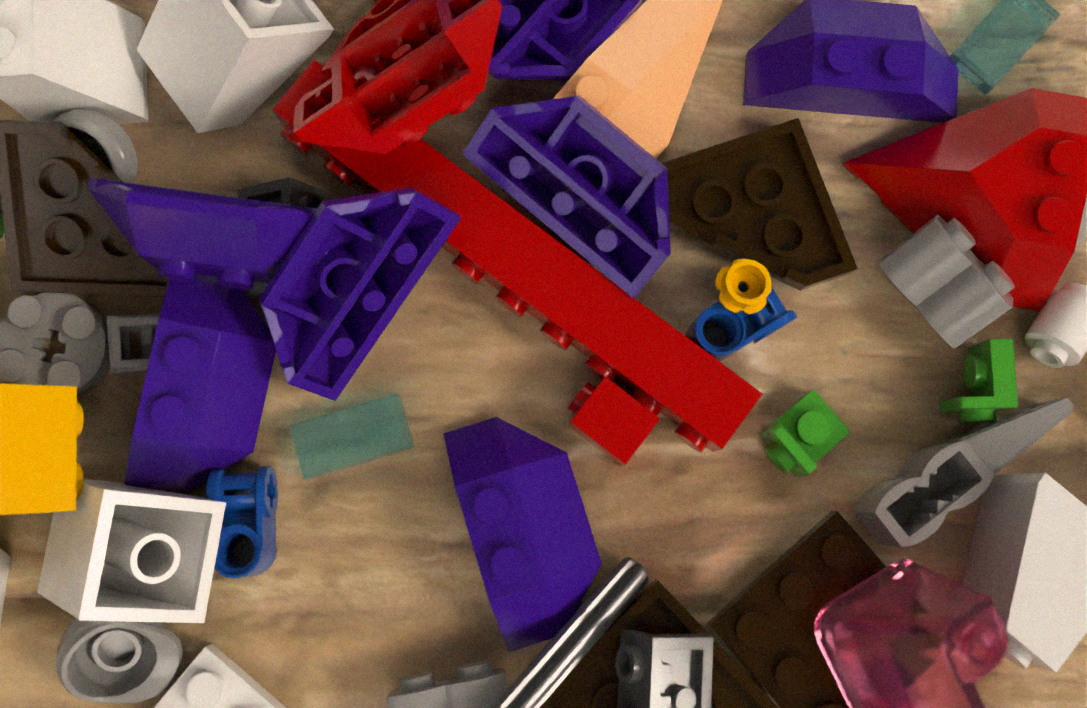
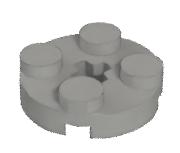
M41 292L34 296L23 295L16 298L10 303L8 313L0 323V381L7 384L77 386V395L83 393L88 387L94 388L104 379L110 368L108 330L103 317L99 314L101 312L90 302L69 293ZM58 333V341L66 344V349L63 354H54L51 362L46 359V352L43 351L44 344L52 335Z

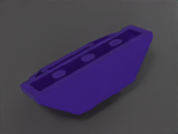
M500 0L502 12L488 73L492 77L499 79L568 81L585 60L630 17L643 0Z
M804 0L747 52L743 105L944 123L957 118L959 69L916 5L859 0Z
M579 95L491 108L462 155L633 299L671 254L667 167Z
M90 177L88 190L136 253L158 269V276L181 282H193L195 274L218 277L217 283L220 285L244 290L253 289L254 282L270 283L318 209L109 181Z
M412 187L322 201L259 298L287 384L336 401L461 219L460 215Z
M195 274L193 282L169 279L133 430L124 485L184 494L208 480L211 470H225L254 452L276 350L269 328L242 289L220 285L217 283L218 277Z
M498 417L443 433L454 486L489 603L508 652L554 638L577 611L602 564L567 452Z

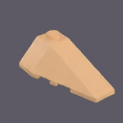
M646 0L585 60L553 99L581 96L658 160L668 148L722 0Z

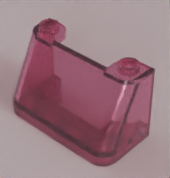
M904 557L829 601L820 610L815 619L814 626L817 644L849 708H985L974 682L990 673L1000 664L1007 646L1005 626L990 596Z

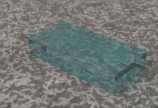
M1001 0L950 57L959 69V73L986 95L1061 14L1044 0Z
M398 393L289 425L303 478L306 480L415 448L401 396Z

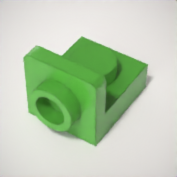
M989 339L968 347V355L963 362V379L965 385L971 388V397H956L941 401V413H960L961 423H983L997 421L996 412L1018 408L1013 339Z
M813 389L804 394L759 434L767 442L763 450L770 461L785 474L791 470L795 476L809 475L817 468L815 463L850 434L851 431Z

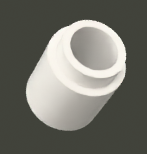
M1073 282L1066 283L1060 290L1051 293L1045 306L1041 309L1024 337L1026 344L1031 349L1030 354L1034 359L1053 368H1061L1063 365L1074 366L1080 363L1087 351L1086 285Z

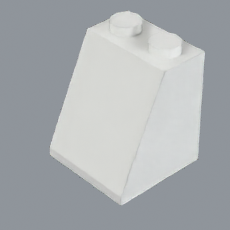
M0 0V99L29 121H53L60 114L67 111L88 109L108 116L118 124L149 122L147 64L136 50L146 29L145 21L141 17L108 0Z
M158 0L136 50L196 132L201 133L241 125L330 37L334 28L312 0Z
M1047 473L994 475L989 487L982 495L955 616L971 629L967 635L968 639L983 652L997 660L1003 655L1023 669L1032 664L1057 673L1087 633V506Z
M84 479L82 492L77 498V511L53 512L37 593L78 620L204 623L226 502L158 489L124 485V483Z

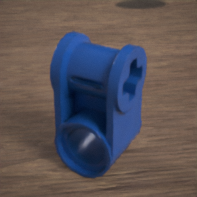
M745 283L738 287L742 292H747L748 290ZM772 288L771 293L766 297L767 303L765 307L754 314H746L744 311L733 313L724 308L720 301L706 308L689 325L685 336L715 359L722 361L750 343L759 342L798 316L794 310H786ZM715 323L724 330L726 334L725 347H715L705 339L703 334L704 324Z
M262 466L258 472L227 474L223 469L211 470L207 480L206 498L226 502L214 569L221 575L230 578L253 577L263 574L273 564L277 552L276 510L278 486L274 468L272 466ZM251 491L250 494L235 495L236 492ZM244 535L251 539L255 549L254 557L245 567L237 563L233 553L234 545Z

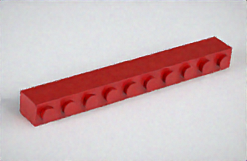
M313 60L272 109L284 127L280 135L289 144L304 155H307L311 149L326 160L322 165L323 168L347 187L354 181L368 191V194L412 187L457 212L461 219L442 245L444 250L455 257L451 264L456 270L475 284H478L483 278L499 290L495 298L508 310L519 317H522L527 311L544 324L539 331L549 341L565 351L572 345L588 359L584 365L601 380L606 376L612 382L614 379H617L633 392L630 396L656 416L662 413L678 426L674 434L694 450L702 453L705 447L712 452L724 448L763 394L638 300L633 299L618 285L422 139L410 146L404 147L399 145L387 154L301 142L293 133L294 108L305 93L313 91L327 81L321 72L324 66Z

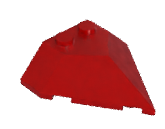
M374 0L375 4L370 8L367 15L358 17L321 69L327 81L313 91L305 93L295 106L293 133L301 142L387 154L399 145L406 147L416 143L426 134L430 125L447 114L457 115L465 111L474 103L477 94L484 91L502 12L500 0Z
M1030 88L848 160L842 165L856 179L860 177L882 199L880 202L911 233H915L937 214L946 223L953 218L958 220L976 241V245L970 248L973 254L985 266L991 261L997 263L1014 283L1015 288L1009 292L1013 297V308L1038 313L1045 306L1076 248L1087 197V98Z

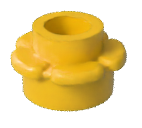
M737 259L732 262L731 266H724L716 275L715 287L720 291L718 298L724 308L733 313L744 311L746 314H754L765 307L767 303L766 297L772 290V281L768 270L761 263L750 259ZM741 282L745 283L748 287L747 292L740 291L738 284Z

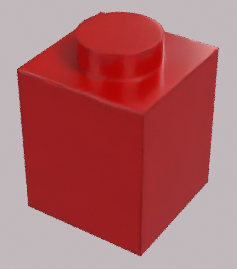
M606 376L597 388L587 382L567 407L575 414L569 423V427L619 466L626 465L660 420L658 416Z

